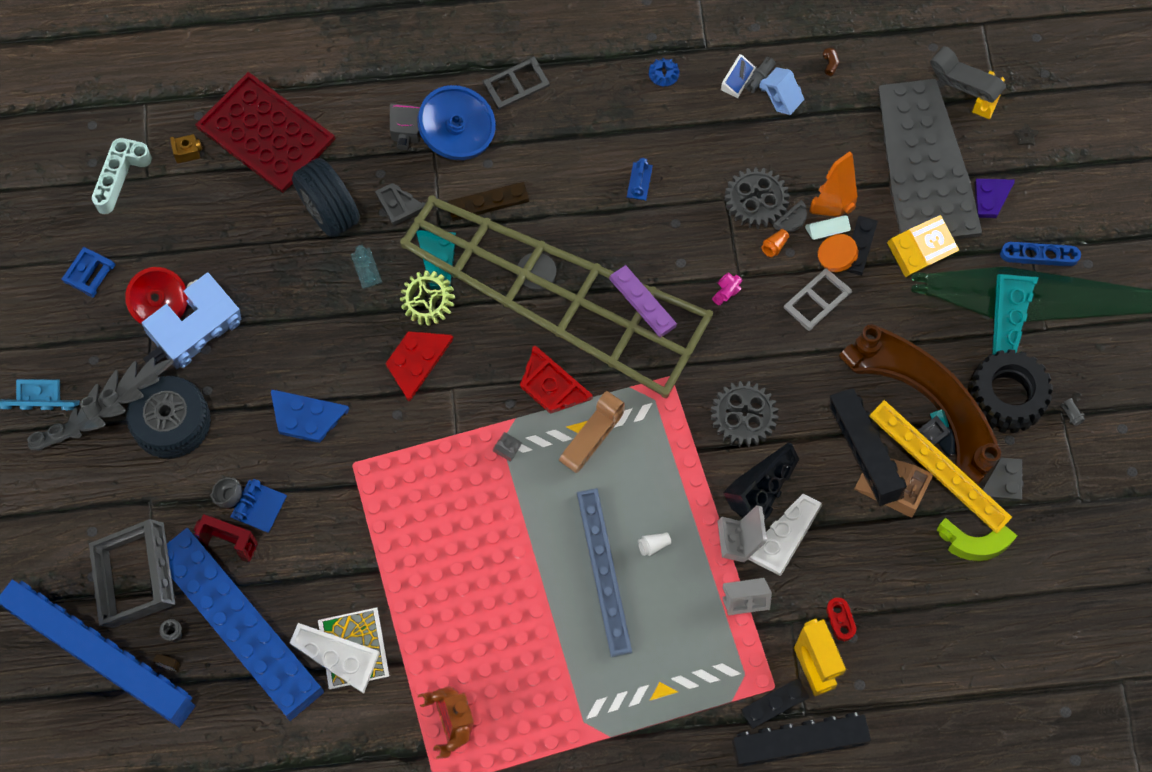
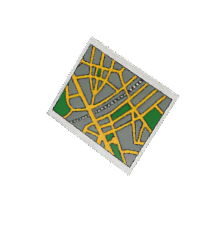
M377 608L318 620L320 631L380 652L369 681L389 677ZM326 669L329 689L350 685Z

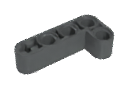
M943 46L930 60V64L940 81L990 103H993L1006 88V84L1000 78L959 62L955 53L946 46Z

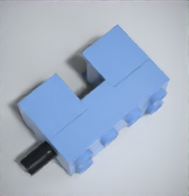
M208 272L183 291L188 297L186 302L195 312L181 321L166 303L142 322L146 334L158 347L143 358L145 363L154 357L156 365L167 357V359H173L172 365L176 369L179 367L184 368L208 341L215 337L218 338L227 330H233L239 326L240 320H242L240 309Z

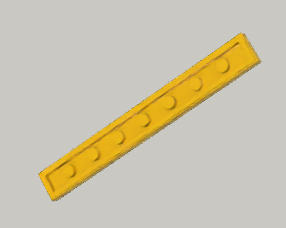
M885 400L869 415L873 421L996 534L1012 518L1010 514Z

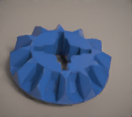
M663 57L661 60L656 59L653 64H650L649 77L653 83L659 86H669L678 80L680 70L677 63L675 64L672 59L666 60ZM663 67H665L667 71L665 77L662 73Z

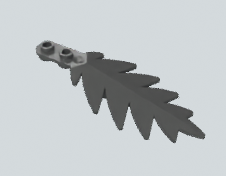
M153 357L146 363L138 375V364L134 361L119 384V372L115 370L100 395L99 385L96 384L89 395L80 401L81 409L79 413L77 407L74 408L68 423L63 425L55 424L46 432L31 434L27 439L29 449L39 451L54 443L62 442L69 437L80 438L82 436L80 431H91L104 427L106 424L101 418L123 414L126 410L121 404L143 398L144 395L140 389L160 380L158 375L174 362L173 359H168L155 365L156 360Z

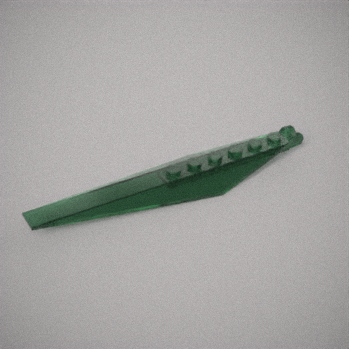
M1005 266L911 274L912 281L926 282V285L914 284L911 286L912 292L938 297L992 319H995L997 275L999 274L1039 277L1032 292L1034 294L1032 302H1029L1026 322L1152 313V290Z

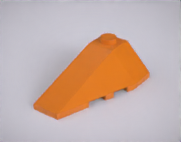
M849 151L833 163L826 176L827 181L818 190L821 194L819 197H814L809 210L811 214L839 217L845 213L849 214L855 209L858 196L853 154Z

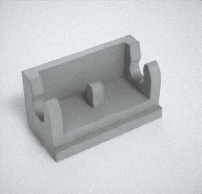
M765 578L723 583V591L726 595L723 597V602L728 615L770 610L772 592Z

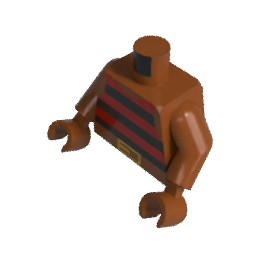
M445 687L433 691V693L426 692L418 695V697H424L425 699L424 704L420 705L421 707L429 706L436 702L448 741L447 745L434 746L433 751H440L439 756L436 757L437 759L449 758L451 751H455L466 744L470 739V733L474 724L465 693L458 694V691L453 687Z

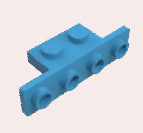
M17 379L16 399H0V409H12V406H20V409L28 410L33 409V406H40L41 410H52L53 406H61V410H74L75 406L80 405V400H60L59 379Z

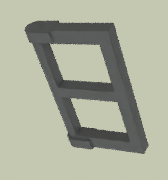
M531 57L529 60L483 80V85L489 92L498 110L550 86L535 57ZM532 65L541 83L524 91L514 73ZM509 76L519 94L501 102L492 83Z

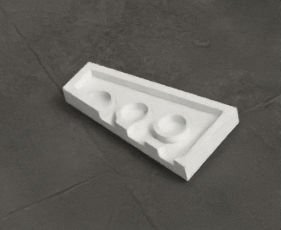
M802 494L784 512V515L770 526V529L766 532V543L748 560L781 576L821 509L822 503Z
M300 623L297 624L290 641L293 647L364 694L379 657V651Z

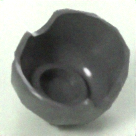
M226 477L220 479L213 486L210 497L218 507L226 509L234 507L242 498V486L235 478Z

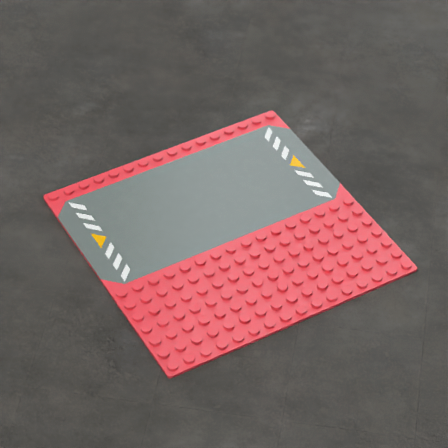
M670 376L653 381L664 387ZM643 384L610 392L625 403L624 413L578 473H575L559 462V459L564 450L594 414L597 402L602 395L595 396L590 401L551 414L547 410L353 463V471L432 772H497L774 690L775 683L751 612L728 615L723 602V597L726 596L723 591V583L740 581L734 560L722 558L717 522L719 516L675 385L668 398H663L660 394ZM504 432L522 442L521 447L511 462L493 452L494 446ZM598 488L632 648L631 654L616 657L610 656L577 498V492ZM665 532L669 534L671 538L670 545H667L651 556H643L641 554L638 540L642 539V536L663 534ZM445 687H453L458 691V694L465 693L474 724L470 733V739L466 744L455 751H451L449 758L437 759L436 757L439 756L440 751H433L434 746L447 745L448 741L436 702L432 705L421 707L420 705L424 704L425 699L424 697H418V695L426 692L433 693V691Z

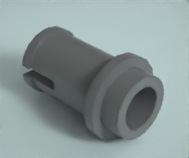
M1072 398L1064 401L1066 404L1062 403L1060 405L1069 417L1070 424L1078 426L1085 421V414L1079 411Z

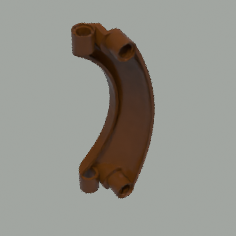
M873 324L865 326L862 335L856 339L855 344L848 345L840 353L839 357L855 373L882 375L902 381L921 392L938 410L943 409L949 428L952 429L955 438V465L977 485L997 463L1001 456V449L980 407L954 374L930 354L910 341ZM866 335H872L875 339H869ZM985 453H991L994 459L986 457Z

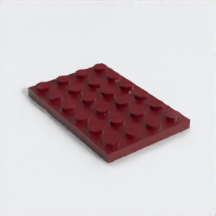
M249 72L195 124L198 130L282 193L293 184L292 176L295 171L318 158L335 141V135Z

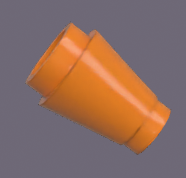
M780 229L765 239L761 246L764 254L769 257L777 256L789 238L788 232Z

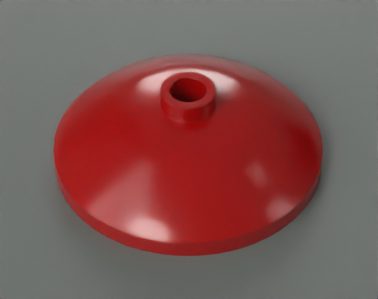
M162 267L146 268L134 275L127 285L125 292L127 309L130 315L140 324L166 303L180 318L187 307L186 300H188V297L183 292L186 286L182 279L169 269ZM152 294L158 295L157 301L151 299Z

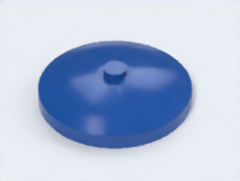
M449 85L432 91L422 102L417 117L418 130L426 145L440 156L452 160H467L480 155L487 149L495 134V117L490 105L477 92L463 86Z

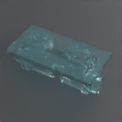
M363 245L357 246L355 253H352L351 257L362 288L365 289L382 283L370 248L366 249Z

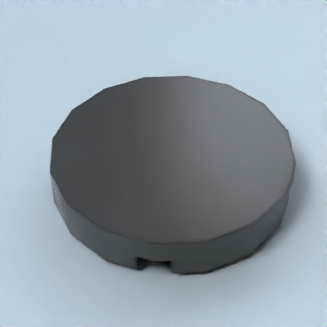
M532 253L523 257L517 266L523 268ZM541 253L530 272L554 283L557 269L554 261L549 256ZM527 279L522 284L527 290L530 289L535 292L546 290Z

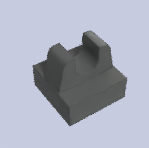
M504 432L494 446L493 452L511 462L521 447L522 442Z

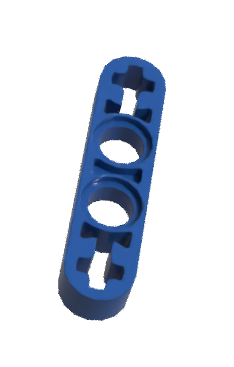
M1007 242L1002 247L1000 255L1004 261L1010 263L1074 266L1081 258V251L1075 246ZM1011 249L1013 255H1009V252H1007V250ZM1028 249L1033 250L1036 256L1028 257L1025 251ZM1053 251L1056 254V258H1048L1045 252ZM1068 253H1072L1074 259H1070Z

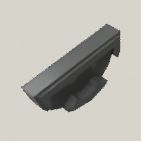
M802 200L799 201L777 220L773 227L778 231L784 229L788 233L800 229L806 222L807 217L805 203Z

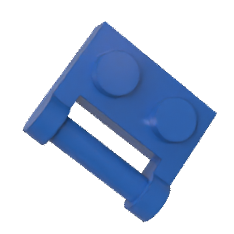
M83 247L63 276L62 281L94 298L97 294V288L116 264L110 259ZM98 264H102V268L89 286L85 285Z

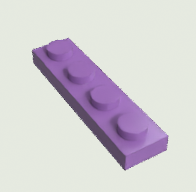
M626 265L610 275V281L660 338L676 328L677 323Z

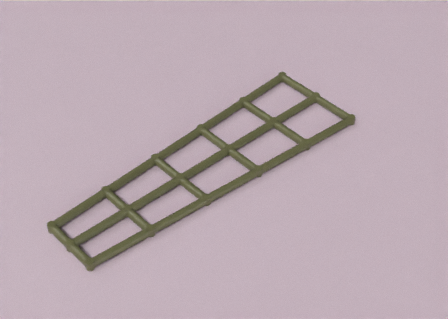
M433 195L429 196L428 201L414 219L413 224L400 240L401 248L411 251L446 271L453 278H458L500 302L504 307L514 310L554 333L556 337H561L608 364L609 367L617 369L657 392L663 398L669 397L672 388L713 316L712 310L703 309L657 290L654 286L650 287L643 284L653 297L703 317L686 348L664 337L660 338L656 333L638 325L642 316L637 311L632 320L629 321L584 299L598 274L610 278V275L615 273L614 271L604 268L598 263L594 264L546 244L542 240H536L495 223L489 218H483L444 202ZM433 206H436L477 223L480 227L472 240L468 242L425 221V218ZM420 227L465 249L454 267L410 242ZM488 228L535 247L523 268L477 246ZM543 251L590 270L577 295L530 272ZM472 253L519 275L506 296L461 271ZM526 279L572 301L558 326L513 301ZM579 306L627 328L611 356L565 331ZM634 332L681 355L664 387L618 361Z

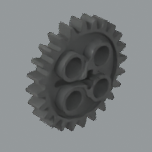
M757 167L754 168V172L747 168L746 174L739 171V177L734 175L732 181L728 182L724 199L727 202L726 209H730L729 215L736 214L735 221L742 219V226L748 222L749 228L753 224H756L757 229H759L760 224L767 228L768 222L774 224L776 219L779 220L782 214L786 213L790 194H787L788 187H783L784 180L778 181L779 175L772 176V170L767 174L765 173V168L761 172H758ZM741 190H746L748 193H742ZM771 202L774 205L769 206L766 203ZM747 207H752L755 210L750 211Z
M739 381L738 387L731 383L730 390L727 387H723L724 394L718 392V399H713L714 406L711 407V412L715 413L711 415V420L715 421L713 428L719 427L717 435L724 433L723 440L725 441L730 438L731 445L738 441L739 447L742 446L743 442H746L747 447H750V443L753 441L757 446L759 438L765 442L766 435L771 436V429L776 428L777 424L774 423L778 421V416L774 415L778 413V408L774 407L776 400L770 401L772 394L765 395V387L758 390L757 383L754 387H750V381L747 382L746 386H743L742 382ZM737 400L740 402V405L734 406L730 402ZM757 403L761 408L755 409L751 404ZM734 419L738 424L731 425L728 423V420ZM754 422L759 427L751 428L748 424Z

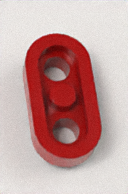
M833 598L829 601L826 608L831 627L837 639L849 641L856 633V625L849 605L842 598ZM838 607L841 612L835 613L833 608ZM844 627L848 630V633L843 634L840 629Z

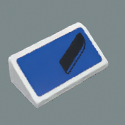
M739 54L723 80L721 90L739 98L756 67Z

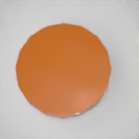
M835 234L822 242L818 250V258L821 265L829 271L841 272L850 268L854 260H857L859 250L856 242L850 236Z

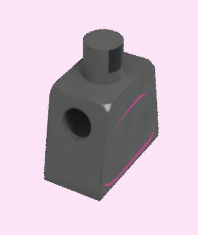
M390 103L391 139L398 141L397 148L400 150H408L409 143L420 142L421 135L417 125L420 106Z

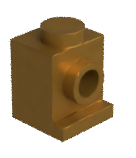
M194 134L179 138L170 137L173 155L177 164L201 159L199 151H202L200 139L195 138Z

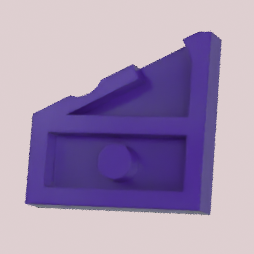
M976 179L975 199L978 217L997 218L1015 181L1009 179Z

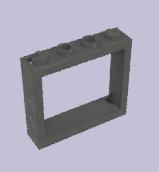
M148 519L89 543L99 626L115 628L175 605L163 522ZM145 537L154 600L117 614L109 551Z

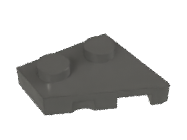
M394 183L375 191L393 226L419 214L425 205L424 202L421 203L414 199L410 193L402 191Z
M1001 458L983 491L993 500L1020 502L1022 500V459Z

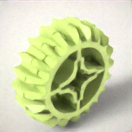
M426 270L424 276H422L420 272H417V279L410 276L411 284L408 282L404 283L407 290L402 289L401 293L406 296L401 297L400 301L406 303L401 307L403 310H407L405 315L407 317L411 316L413 322L418 319V324L422 325L425 321L426 325L430 326L431 320L438 324V317L445 320L446 318L443 314L445 312L451 314L448 306L454 307V303L449 300L455 299V295L449 293L454 288L449 286L450 281L448 279L444 280L442 274L437 277L435 271L430 275ZM426 283H435L441 289L438 291L436 289L429 290ZM419 287L420 292H419L418 296L414 297V300H413V295H414L415 291L417 290V288ZM426 292L431 296L430 301H428L429 304L424 300L427 295ZM443 296L440 306L436 309L435 304L437 300ZM426 306L429 313H419L414 307Z

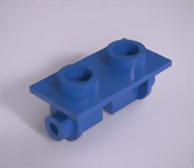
M640 158L637 163L633 162L627 198L645 201L647 199L653 165H649L645 158Z

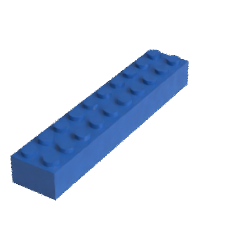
M188 528L167 543L171 578L289 721L324 693L321 686Z
M12 579L0 594V605L9 613L180 728L195 708V705L191 702L193 698L179 686L174 689L175 685L161 674L158 675L145 663L142 662L140 664L129 652L125 650L123 652L114 642L105 639L93 628L87 627L81 620L68 614L59 605H54L47 597L39 592H35L25 582L20 581V583H17Z

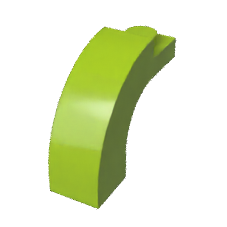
M946 518L937 528L940 537L952 543L948 551L960 558L971 561H984L997 557L1017 537L1007 526H1004L997 534L992 531L983 537H972L963 533Z

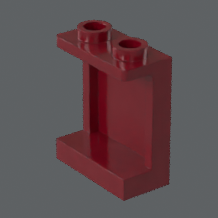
M203 514L201 520L197 521L194 528L195 535L203 546L207 547L213 536L236 544L234 549L241 560L250 563L258 545L251 531Z

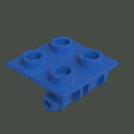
M256 479L249 480L242 493V498L236 504L230 518L269 533L287 495L261 485V482Z

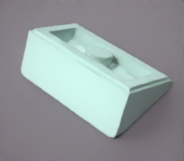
M839 216L805 226L812 239L847 232L851 229L848 216Z

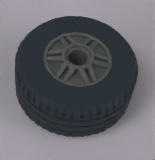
M316 158L294 172L292 181L298 195L313 219L329 237H337L358 223L360 215L353 198L340 177L324 159Z
M162 376L161 378L159 377L160 380L140 389L144 395L143 398L128 403L126 420L130 433L145 452L158 458L174 459L182 455L185 456L199 447V444L202 443V440L208 434L211 415L206 400L193 383L180 377Z

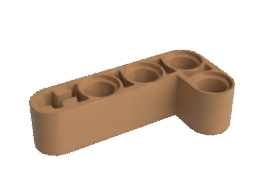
M604 392L597 402L596 411L564 450L559 462L575 473H578L621 419L625 403L610 392Z

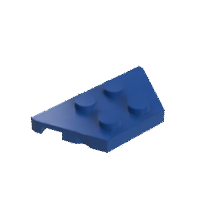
M271 390L278 432L281 435L320 443L326 437L327 432L337 425V421L349 412V406Z

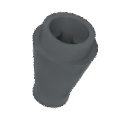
M174 619L164 621L160 626L161 637L172 642L180 641L182 638L180 623Z

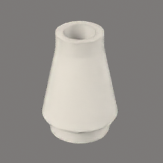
M667 532L642 536V539L638 540V547L643 556H651L671 544V538Z

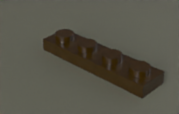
M524 182L449 200L447 203L480 215L529 202V197ZM450 213L452 221L464 219L460 216Z

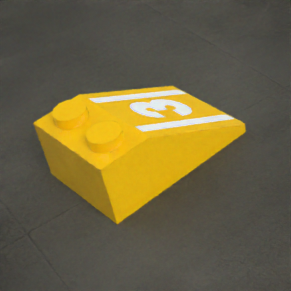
M941 215L915 226L887 242L905 278L959 251Z

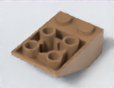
M891 459L896 462L898 474L904 478L907 488L905 489L903 499L885 505L912 518L933 475L916 465ZM862 472L854 490L876 500Z

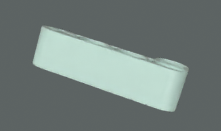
M124 138L113 141L92 194V201L99 213L108 214L113 211L130 165L146 167L152 162V156L146 144Z

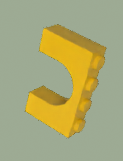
M813 619L806 622L794 647L814 697L835 689L837 686L835 678L843 675L846 671L824 619L821 621Z

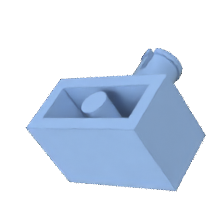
M776 67L766 79L760 82L759 87L762 88L761 91L768 93L777 112L791 115L804 100L801 88L798 86L794 74L789 69Z

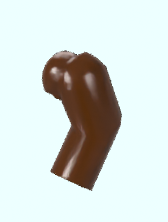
M826 48L823 51V56H825V59H828L829 64L824 72L828 76H833L840 61L834 48Z

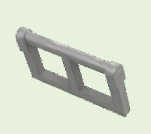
M825 268L784 305V309L799 321L805 329L810 331L841 301L849 296L852 290ZM825 277L843 292L830 304H827L812 290ZM806 294L824 309L811 322L793 307Z

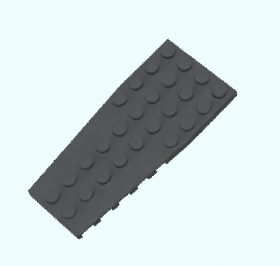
M928 79L880 85L878 88L879 104L882 112L886 160L889 167L890 192L899 233L901 234L941 215L953 239L981 236L982 229L970 179L937 80Z

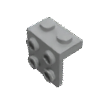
M755 506L740 521L721 517L717 521L722 558L745 562L766 543L765 518L761 506Z

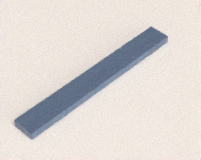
M598 488L577 492V498L610 656L616 657L631 654L632 648Z

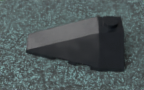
M788 442L738 477L723 492L731 509L739 516L745 517L757 505L763 509L764 521L771 515L773 502L776 498L780 497L782 493L780 489L784 481L789 480L799 461L792 443Z

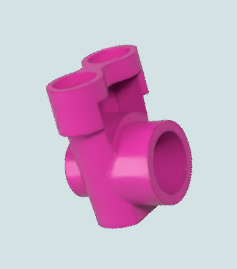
M729 272L726 273L717 283L722 289L713 296V302L721 305L724 301H728L731 296H735L741 290L739 286L742 282L741 277L738 275L732 276Z

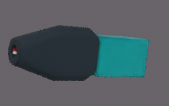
M941 409L930 413L932 419L937 415L951 432L939 445L947 456L954 455L955 438L952 429L949 428L944 410Z

